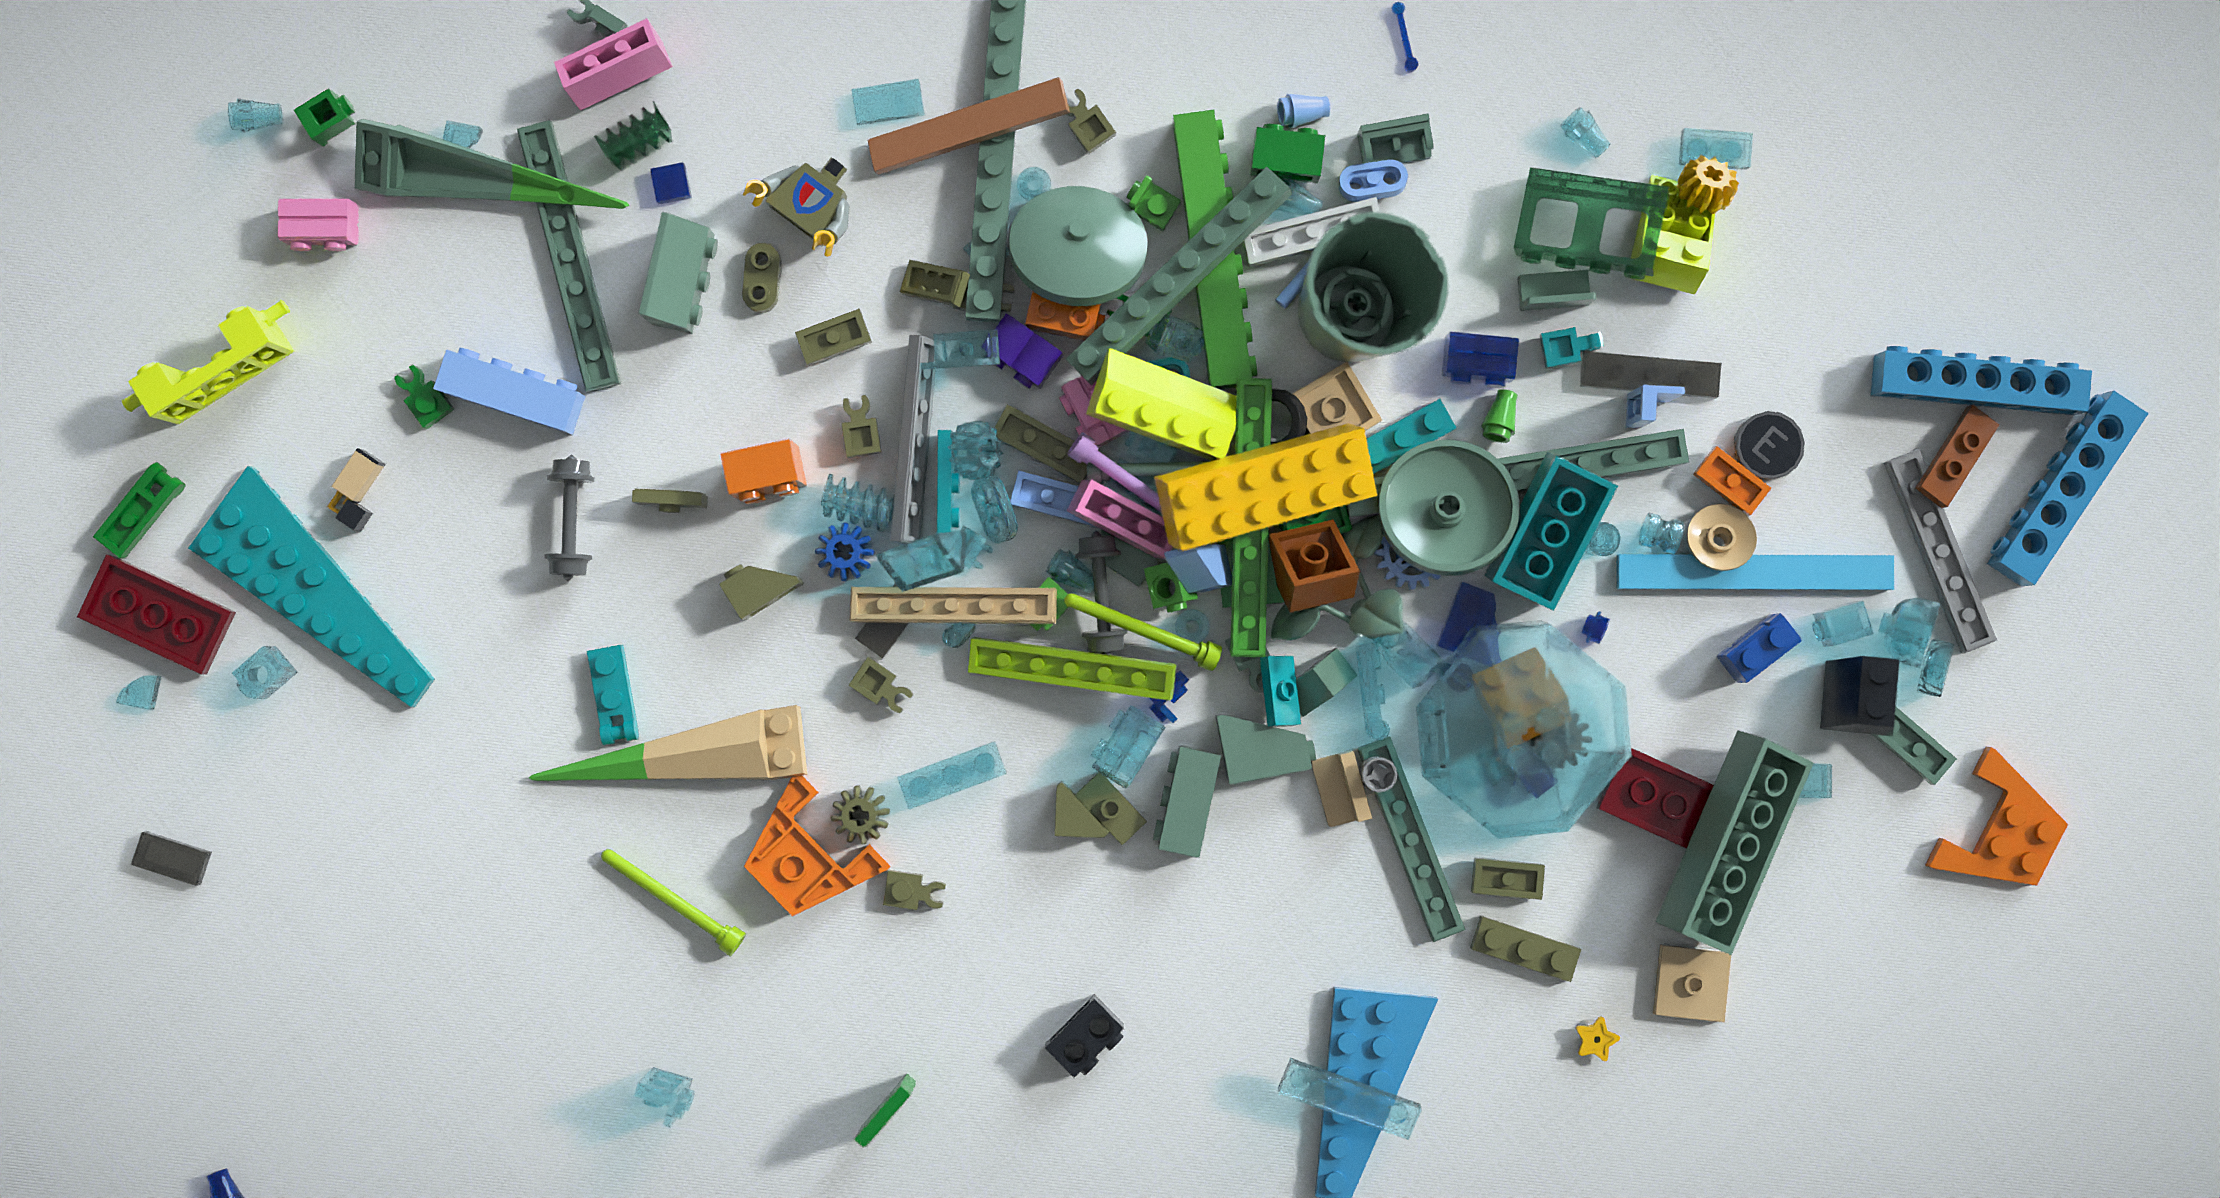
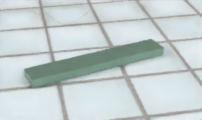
M1387 736L1357 748L1362 763L1369 757L1378 756L1388 759L1396 767L1397 779L1393 787L1384 792L1374 791V794L1432 942L1464 931V924L1391 737Z

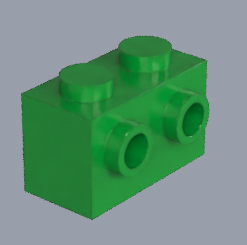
M1264 124L1263 128L1257 127L1254 137L1250 176H1258L1268 167L1280 179L1318 184L1321 177L1326 135H1320L1317 130L1312 128H1298L1297 132L1286 131L1283 126L1278 124Z

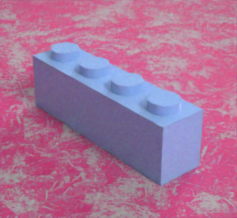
M459 347L458 353L446 350L433 389L573 435L586 397L576 391L578 385L561 379H557L555 385L543 381L544 374L526 368L523 374L511 370L512 364L496 358H492L491 363L478 360L479 353Z

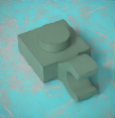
M579 0L580 3L585 5V10L580 14H576L570 9L567 11L570 18L578 24L594 22L596 25L594 30L604 38L628 27L624 21L600 6L594 5L590 0Z

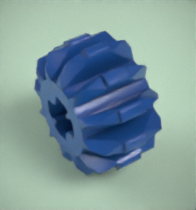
M844 522L841 525V534H839L838 530L831 525L828 529L832 538L829 539L823 535H820L818 538L822 543L827 544L826 549H815V554L826 555L827 557L821 560L818 566L826 568L832 564L827 574L830 578H834L839 570L841 581H848L849 570H851L855 578H860L862 575L857 566L860 564L862 567L870 569L871 564L863 560V557L875 555L873 549H863V546L872 541L871 537L864 536L858 540L862 533V528L856 526L850 534L849 524ZM841 544L853 548V552H849L852 555L849 560L837 557V552H841L838 549Z

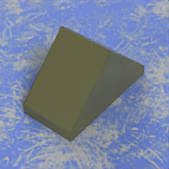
M1061 781L1056 787L1055 836L1104 838L1108 835L1109 831L1075 796L1074 792Z

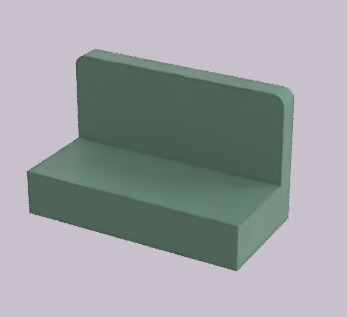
M1588 270L1525 274L1517 277L1520 311L1588 306L1596 300V292H1590Z

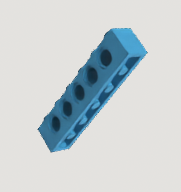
M1888 346L1885 351L1874 355L1870 396L2063 415H2078L2089 412L2092 370L2079 369V364L2057 363V367L2045 366V361L2039 359L2023 360V364L2011 363V358L2007 356H1990L1989 360L1976 359L1977 354L1955 353V357L1942 356V351L1935 349H1923L1918 354L1908 353V347ZM1909 365L1917 370L1918 377L1916 381L1911 380L1907 375ZM1943 368L1947 369L1952 376L1950 385L1945 383L1941 377ZM1977 372L1982 373L1986 379L1984 388L1980 387L1976 382ZM2012 375L2019 380L2020 387L2018 391L2014 390L2010 384ZM2046 378L2053 383L2054 391L2052 394L2048 393L2045 389Z
M2115 390L2093 396L2090 399L2089 412L2086 413L2080 423H2076L2067 433L2065 439L2068 442L2063 450L2055 453L2047 464L2049 471L2043 480H2038L2031 487L2028 493L2030 499L2025 507L2017 510L2010 519L2009 525H2011V528L2005 537H2000L1992 546L1990 553L1993 555L1987 564L2021 587L2035 585L2149 413ZM2099 423H2102L2106 428L2105 438L2101 437L2098 433ZM2081 451L2087 455L2088 462L2085 467L2079 461V453ZM2062 479H2064L2069 486V491L2067 495L2063 494L2060 489V482ZM2043 507L2050 513V520L2047 524L2041 518ZM2024 536H2027L2031 541L2029 552H2026L2022 547Z

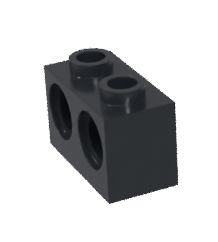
M1094 994L1045 1043V1049L1073 1078L1080 1072L1086 1075L1099 1062L1096 1056L1105 1047L1109 1051L1113 1049L1124 1037L1120 1033L1124 1029V1023ZM1095 1018H1104L1109 1023V1029L1103 1034H1095L1089 1027L1090 1022ZM1077 1042L1083 1046L1085 1052L1080 1058L1073 1059L1066 1055L1065 1047L1069 1043Z

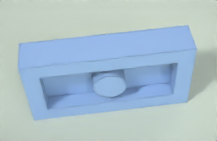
M1642 385L1627 394L1626 428H1641L1656 421L1657 402H1670L1684 395L1685 387Z

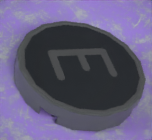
M1766 411L1755 414L1743 422L1735 434V457L1738 463L1759 479L1773 480L1787 476L1798 467L1804 456L1805 441L1802 431L1792 418L1781 412Z

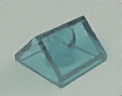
M965 530L938 533L878 553L876 556L878 562L901 591L904 592L964 572L967 536Z

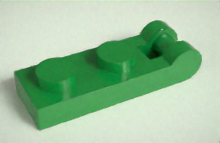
M153 463L94 534L93 538L117 557L126 559L171 501L183 492L185 483L177 477H170L166 473L167 469L160 463ZM156 483L162 487L157 495L150 491Z

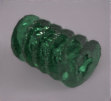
M652 101L654 113L649 112L645 107L640 108L642 120H639L633 114L629 115L630 127L618 121V134L606 128V141L594 135L609 162L621 171L626 169L624 158L632 164L637 163L636 151L644 157L649 156L648 144L656 150L661 149L660 137L669 144L673 142L672 130L654 101Z

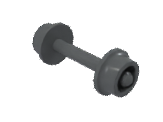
M572 454L566 459L553 460L552 473L547 475V480L564 482L562 551L561 554H545V559L549 561L550 574L563 575L566 581L572 579L573 576L586 575L587 563L592 560V555L576 554L578 483L594 482L595 477H592L590 474V462L577 460Z
M1095 530L1091 537L1079 538V552L1075 554V559L1091 558L1095 603L1109 608L1105 557L1121 555V551L1116 548L1114 535L1101 536V533ZM1097 618V630L1082 632V637L1087 640L1089 652H1101V654L1110 655L1111 651L1124 649V635L1128 632L1125 629H1111L1110 623Z

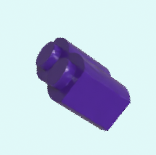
M1007 313L982 346L988 353L985 357L986 360L1001 370L1006 365L1015 371L1016 374L1013 378L1028 389L1033 385L1041 389L1064 356L1059 349Z

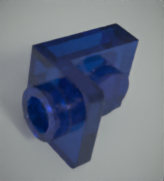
M1179 669L1175 672L1173 698L1170 700L1172 703H1175L1188 691L1184 685L1189 679ZM1149 698L1153 702L1149 709L1162 723L1167 718L1171 723L1178 720L1164 704L1168 700Z

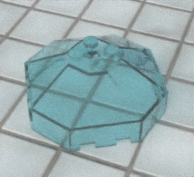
M1537 620L1472 627L1457 650L1452 655L1450 654L1437 669L1435 677L1438 681L1416 706L1422 777L1498 839L1568 832L1631 757L1626 686L1555 627L1545 621ZM1528 727H1534L1535 732L1541 733V739H1537L1533 747H1530L1527 741H1522V735L1528 733Z

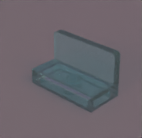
M998 329L933 334L935 362L920 363L921 370L1000 364Z

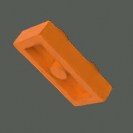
M1718 446L1712 448L1693 473L1695 477L1747 516H1750L1771 490L1770 486Z

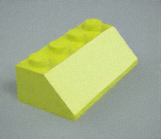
M1108 348L1086 415L1214 461L1226 457L1236 427V396Z

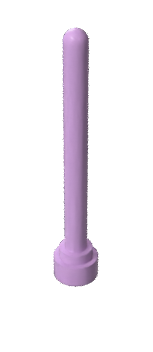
M1082 432L1077 437L1067 453L1068 456L1078 463L1081 461L1086 464L1092 463L1162 513L1157 492L1098 451L1099 447L1094 444L1095 440L1089 435Z

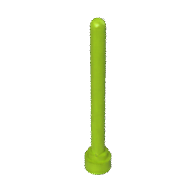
M1073 593L1066 595L1064 599L1068 607L1193 656V661L1198 662V666L1213 671L1219 662L1222 653L1221 645L1211 641L1197 644Z
M606 849L602 852L601 859L715 937V942L720 945L719 949L731 957L744 940L746 933L738 927L722 926L613 850Z

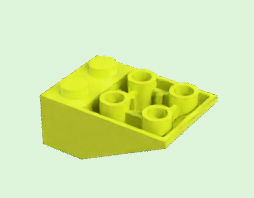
M1651 175L1632 249L1628 278L1695 295L1709 271L1715 214H1711L1707 209L1700 214L1695 206L1687 208L1688 200L1678 198L1680 189L1676 187L1678 184L1676 180Z

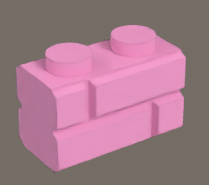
M279 199L278 238L280 241L290 245V249L295 251H311L312 245H324V249L329 251H345L346 245L358 244L357 224L359 208L350 199Z
M1080 376L1061 387L1064 395L1059 397V400L1067 415L1069 416L1074 413L1080 425L1075 428L1078 435L1082 432L1086 433L1095 440L1094 444L1100 448L1128 433L1129 430L1086 415L1096 382L1091 386Z

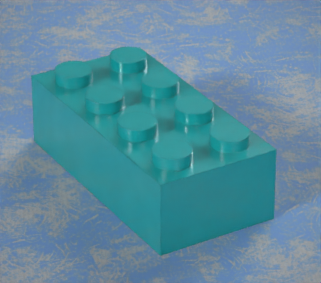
M1547 452L1520 504L1518 524L1510 543L1503 553L1490 563L1484 575L1492 582L1554 611L1618 485Z

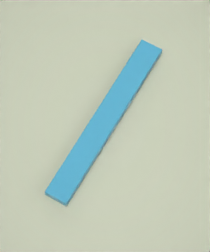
M1691 554L1616 555L1617 589L1894 590V555H1752L1743 566L1737 569L1717 571L1704 566Z

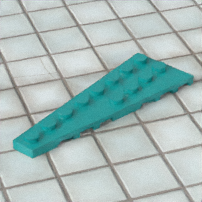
M247 466L188 549L408 706L416 707L435 678L413 652L405 647L394 634L391 626L377 614L368 599L362 596L350 582L351 579L324 547L310 535L296 514H293L280 499L279 494L274 489H271L260 476V472L252 466Z

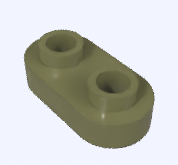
M767 243L753 245L745 256L742 297L745 304L757 313H766L776 306L779 296L781 257L777 250ZM762 254L767 255V263L765 265H758L756 262L757 257ZM758 288L765 290V295L762 299L754 298V292Z

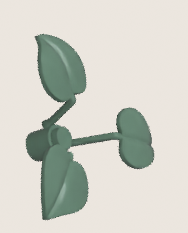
M1379 515L1364 518L1352 524L1353 529L1351 531L1341 534L1357 567L1358 558L1364 559L1373 555L1382 541L1383 531ZM1360 571L1358 582L1366 599L1358 600L1353 604L1350 610L1351 616L1327 604L1290 613L1286 604H1284L1274 619L1271 638L1273 641H1292L1302 638L1317 625L1320 619L1319 611H1326L1346 621L1355 635L1368 637L1369 639L1403 633L1402 598L1394 589L1380 590L1371 595Z

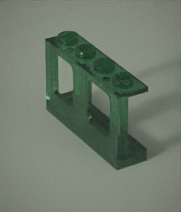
M1530 167L1513 247L1516 256H1521V261L1532 264H1540L1541 260L1554 261L1555 266L1565 269H1575L1576 265L1587 266L1589 271L1598 274H1610V270L1624 272V276L1631 279L1642 280L1645 279V275L1654 277V264L1661 229L1670 198L1669 187ZM1546 198L1573 202L1578 205L1572 242L1569 247L1558 248L1531 242L1530 237L1539 200ZM1616 208L1647 214L1648 222L1642 252L1638 258L1632 259L1605 255L1600 252L1599 248L1608 210Z

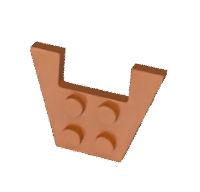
M1985 747L1972 774L2000 788L2003 792L1972 853L1943 838H1939L1925 866L1933 869L2037 886L2068 823L1996 749Z
M803 776L791 777L784 793L744 865L748 872L792 917L887 871L891 867L869 844L845 868H841L794 820V816L819 792Z

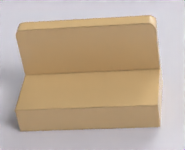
M1348 750L1311 762L1328 826L1334 827L1352 821L1361 822L1372 819L1354 751Z

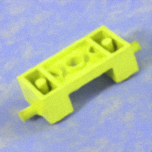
M280 300L265 311H258L248 306L233 309L226 315V320L218 324V327L232 347L231 350H221L211 357V362L204 367L193 368L187 372L161 363H149L141 367L136 372L137 376L128 381L135 393L121 400L123 406L129 412H133V410L143 405L150 417L178 425L295 352L276 323V320L290 313L288 306L283 300Z

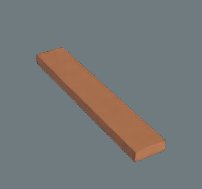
M1060 77L868 139L874 172L878 175L1069 114L1070 111L1063 81Z

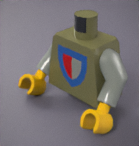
M832 157L820 172L807 163L801 166L794 165L773 173L761 181L751 180L744 189V196L748 193L757 195L752 202V205L755 207L761 205L764 197H768L766 203L772 210L813 239L812 250H815L818 245L826 246L824 254L826 257L831 256L834 244L838 242L848 229L850 206L846 201L847 195L845 191L836 185L847 169Z

